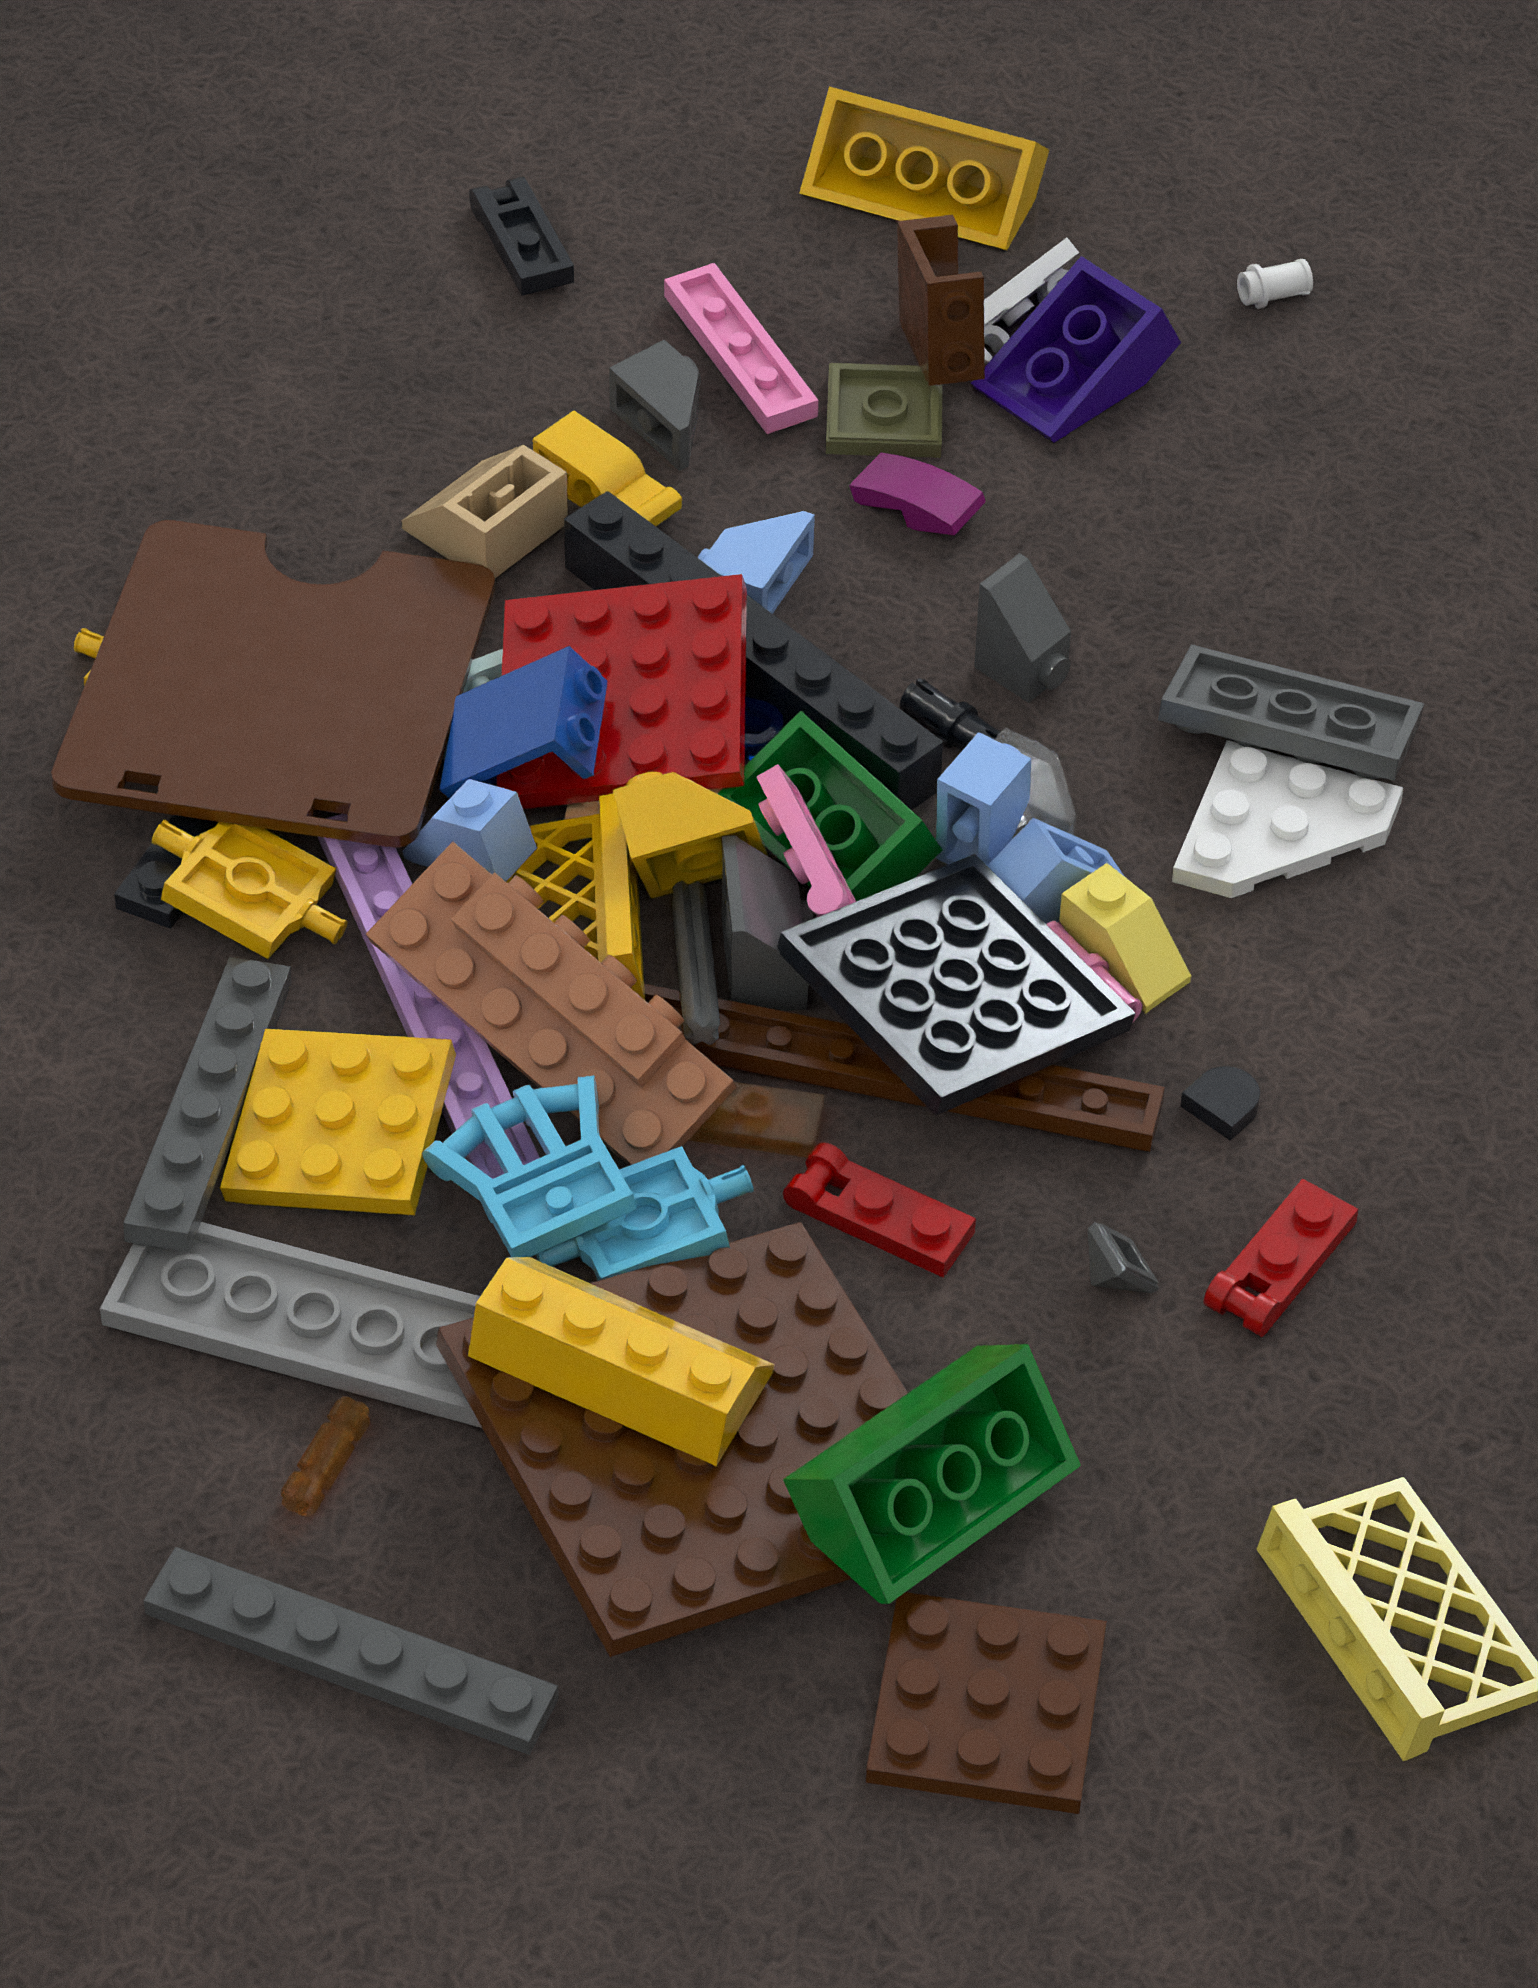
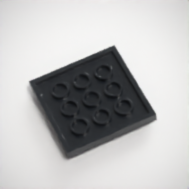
M976 854L782 931L777 945L780 955L936 1116L1130 1031L1136 1014Z

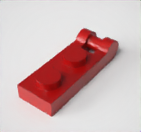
M819 1143L815 1146L806 1159L807 1170L804 1174L794 1175L783 1190V1198L791 1208L943 1278L975 1234L976 1218L849 1161L839 1148L829 1143ZM828 1184H831L843 1191L837 1197L826 1192L825 1188Z
M1302 1178L1227 1270L1220 1271L1214 1277L1205 1293L1203 1304L1221 1315L1225 1314L1228 1310L1244 1319L1243 1327L1263 1337L1357 1222L1359 1209ZM1248 1286L1260 1294L1255 1296L1246 1291L1245 1288Z

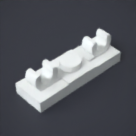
M1067 237L984 300V343L989 345L994 353L997 354L1010 339L1007 332L995 326V324L1003 320L1008 327L1013 325L1035 306L1030 301V296L1038 291L1037 298L1040 304L1069 271L1063 269V267L1079 252ZM984 347L986 366L992 359V356Z

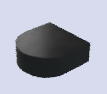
M1230 1066L1216 1067L1203 1073L1182 1092L1180 1107L1231 1141L1256 1117L1260 1089L1256 1080L1246 1071Z

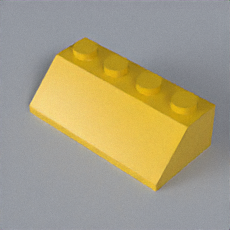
M829 86L799 194L897 221L953 215L958 224L959 238L1007 251L1036 199L1049 149L1035 141Z
M531 1257L506 1258L477 1300L468 1356L714 1466H717L770 1379L775 1365Z

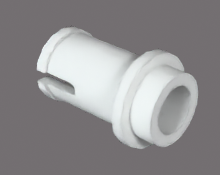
M1297 259L1295 262L1261 268L1258 264H1252L1247 267L1246 272L1239 273L1237 288L1244 305L1254 304L1257 309H1262L1267 306L1268 301L1297 295H1309L1313 289V276L1311 268L1305 259Z

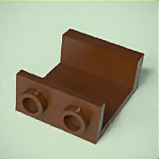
M945 215L897 221L899 321L928 385L933 386L985 379L984 276L982 272L958 274V224L954 216Z

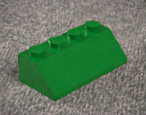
M982 1345L974 1347L785 1477L783 1481L810 1541L879 1604H890L1071 1474L1081 1464L1029 1345Z

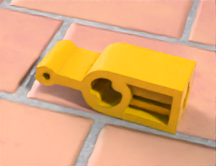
M572 411L533 438V451L567 472V498L579 507H583L606 491H609L654 526L659 525L682 508V497L672 487L666 488L648 476L640 459L629 447L576 411Z

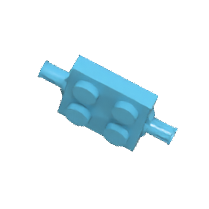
M682 1146L619 1170L634 1195L636 1210L536 1254L538 1261L551 1267L580 1257L585 1264L593 1269L599 1281L647 1266L708 1256L717 1249L730 1248L726 1230L718 1216L719 1209L717 1204L748 1192H754L750 1176L745 1166L742 1165L740 1168L707 1179L704 1174L692 1166Z

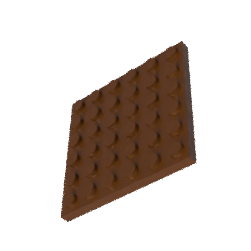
M802 1222L729 1242L730 1248L717 1249L708 1256L651 1265L590 1283L775 1364L773 1374L717 1466L469 1357L468 1352L473 1318L438 1328L437 1348L609 1657L852 1579L810 1541L783 1479L908 1394Z

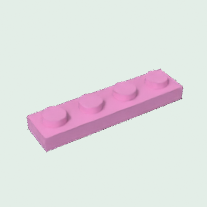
M715 263L664 279V297L766 434L818 417L817 397Z

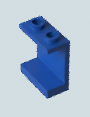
M568 646L456 696L439 790L450 799L468 779L497 786V775L552 751L583 779L593 776L608 681L597 668L588 664Z

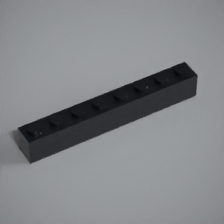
M606 491L564 518L565 568L594 590L721 576L609 491ZM747 595L745 705L778 731H781L802 711L910 810L915 809L936 794L937 779L941 776L943 741Z

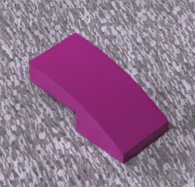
M882 452L849 485L856 503L865 506L902 510L907 527L917 531L955 535L986 502L982 491L949 472L915 459Z

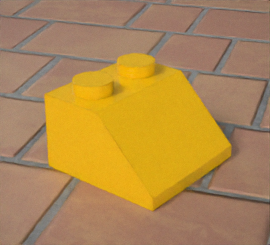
M660 772L639 774L631 778L627 782V786L613 790L631 859L650 898L673 893V886L681 880L687 884H691L696 880L704 884L721 879L722 836L735 835L768 856L750 810L675 772L664 775Z

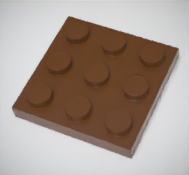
M908 1592L903 1593L896 1599L866 1768V1783L1080 1814L1107 1621Z

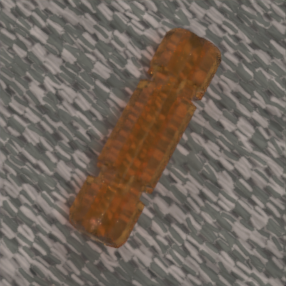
M344 1396L335 1402L327 1415L331 1422H325L320 1426L296 1465L301 1470L292 1472L281 1489L282 1505L288 1511L296 1512L303 1517H309L316 1512L325 1497L321 1492L322 1489L328 1490L331 1488L355 1449V1446L351 1443L352 1440L359 1441L370 1424L369 1408L366 1404L360 1401L356 1402L348 1396Z

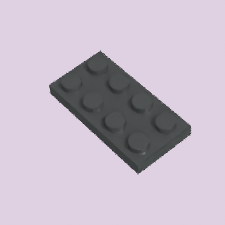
M1191 644L1161 699L1158 720L1174 724L1179 729L1188 733H1209L1233 739L1244 747L1255 749L1268 748L1291 754L1305 763H1326L1350 769L1355 774L1364 778H1385L1395 781L1420 726L1424 703Z

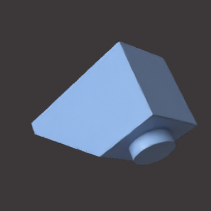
M801 511L724 529L712 548L703 549L698 559L721 576L742 574L747 588V595L773 614L813 556L815 515Z
M980 732L976 734L937 779L936 841L943 851L936 859L949 865L976 854L988 865L1012 840L1030 800V757L1022 754L1018 749L1009 744L1000 743Z
M468 779L421 829L418 837L408 844L402 852L405 859L429 867L453 841L491 874L495 872L506 882L537 847L516 791Z
M1032 818L987 865L1045 924L1051 921L1059 922L1061 894L1105 863H1108L1123 875L1107 850L1035 818Z

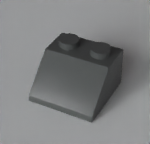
M722 836L721 920L730 1001L780 1011L807 1010L809 984L780 955V951L777 948L782 931L813 919V911L808 907L807 900H800L798 879L791 870L737 836Z

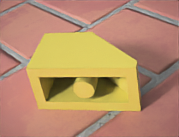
M1105 863L1061 894L1059 922L1089 954L1098 953L1109 964L1108 972L1135 999L1137 998L1142 1002V1011L1145 1014L1191 982V974L1152 898L1111 865Z

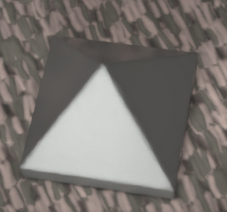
M1094 1222L1088 1227L1090 1281L1092 1286L1152 1293L1159 1289L1157 1279L1132 1239L1102 1223Z

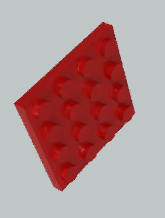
M738 574L505 600L502 676L570 646L588 664L597 668L608 682L593 776L583 779L552 751L497 775V787L516 791L522 808L527 809L599 801V796L613 794L614 789L627 786L626 784L631 778L647 772H660L663 775L675 772L708 790L744 786L747 588L743 575Z

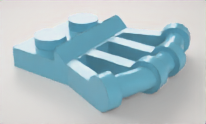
M594 1075L578 1077V1084L532 1089L528 1084L514 1090V1098L490 1108L488 1103L471 1109L472 1117L443 1143L436 1140L422 1152L425 1163L434 1174L444 1181L452 1180L481 1202L490 1223H493L511 1257L534 1256L636 1210L634 1195L600 1138L599 1101ZM579 1110L581 1140L565 1146L547 1114ZM524 1121L528 1127H531L546 1154L525 1165L522 1164L504 1130ZM483 1141L489 1146L504 1172L503 1175L494 1179L465 1159Z

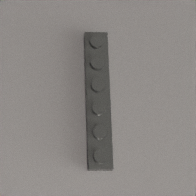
M229 957L123 1223L125 1242L190 1252L235 1135L265 1029H275L292 983L291 966Z
M175 1547L143 1600L146 1615L528 1755L533 1750L559 1700L558 1685L178 1547Z

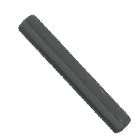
M681 880L672 888L673 899L671 903L682 1018L684 1019V1037L693 1045L701 1041L711 1045L719 1038L718 1027L720 1025L706 888L697 880L691 884Z

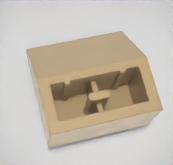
M521 445L482 460L402 520V529L447 559L483 565L490 569L494 577L497 578L564 527V518L568 516L567 472L527 446Z

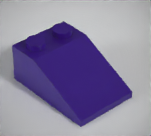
M1081 256L985 366V379L973 380L971 385L1007 412L1055 443L1144 386L1182 342L1162 308Z

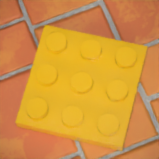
M265 1029L220 1185L225 1201L253 1205L415 1215L428 1167L423 1159L422 1152L434 1142L456 1058L452 1040Z

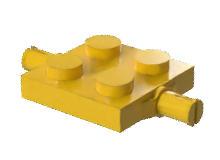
M163 820L156 828L152 837V843L182 858L181 865L164 882L161 900L266 959L272 956L290 934L303 927L331 941L334 945L343 936L348 921L317 905V902L333 885L336 868L264 828L219 822L214 828L196 837L170 824L167 820Z

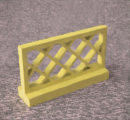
M1404 1477L1306 1509L1302 1508L1297 1499L1272 1506L1256 1550L1403 1761L1427 1752L1433 1738L1538 1701L1537 1660ZM1395 1503L1410 1523L1409 1531L1405 1532L1370 1520L1372 1511ZM1331 1526L1356 1535L1352 1551L1328 1544L1318 1529ZM1364 1538L1403 1551L1398 1568L1360 1555ZM1411 1555L1438 1563L1447 1575L1445 1584L1408 1572L1407 1568ZM1354 1573L1392 1586L1388 1604L1364 1596L1352 1579ZM1401 1590L1440 1603L1436 1619L1433 1620L1397 1607ZM1448 1607L1476 1615L1485 1627L1483 1637L1444 1624ZM1391 1626L1430 1639L1426 1655L1422 1656L1402 1649L1390 1633ZM1442 1643L1476 1655L1477 1659L1473 1673L1434 1660L1438 1644ZM1486 1660L1513 1667L1523 1680V1683L1510 1687L1482 1677ZM1431 1679L1468 1692L1465 1703L1444 1709L1428 1687V1680Z

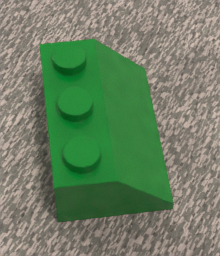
M802 711L744 767V786L722 788L717 793L751 811L765 848L791 870L783 853L792 848L785 832L777 836L767 823L758 805L767 797L756 777L778 764L798 788L856 902L914 879L943 851L922 819ZM810 881L805 883V885L810 889L812 886Z

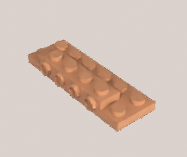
M452 841L366 933L369 941L538 1088L578 1084V1077L594 1075L599 1101L600 1138L604 1145L628 1166L680 1146L683 1147L737 1088L733 1079L685 1039L682 1031L678 1029L684 1022V1019L668 1002L658 995H655L649 1002H646L631 989L637 982V979L622 963L611 955H608L602 962H599L584 949L590 942V939L575 923L564 915H561L554 923L537 908L544 901L528 883L517 875L509 883L505 882L495 872L493 874L488 872ZM579 1110L566 1111L580 1123Z

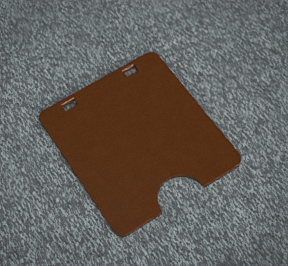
M162 520L150 525L145 531L52 767L51 774L54 791L59 796L70 800L371 845L403 847L412 843L419 835L447 746L455 698L464 691L471 663L474 659L494 596L495 577L492 571L483 565L383 550L375 564L355 578L334 584H310L294 580L282 574L272 565L266 554V533L176 520ZM126 782L158 786V792L151 793L124 789V785ZM314 810L347 814L348 820L346 822L312 817Z

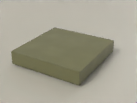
M829 363L826 454L878 456L882 452L903 457L941 458L943 384L929 386L920 366Z

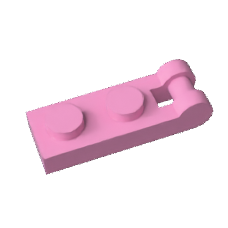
M778 764L758 775L756 778L767 799L758 804L760 810L777 836L785 832L792 848L783 853L798 881L802 885L810 881L812 885L807 894L808 907L819 917L856 902L798 788Z

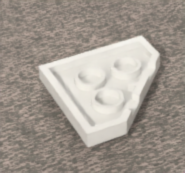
M1227 740L1173 867L1172 882L1233 898L1253 891L1254 884L1283 874L1288 879L1331 864V857L1357 848L1365 852L1385 845L1402 801L1403 787L1318 764L1305 763L1295 758L1262 749L1244 747L1236 742Z

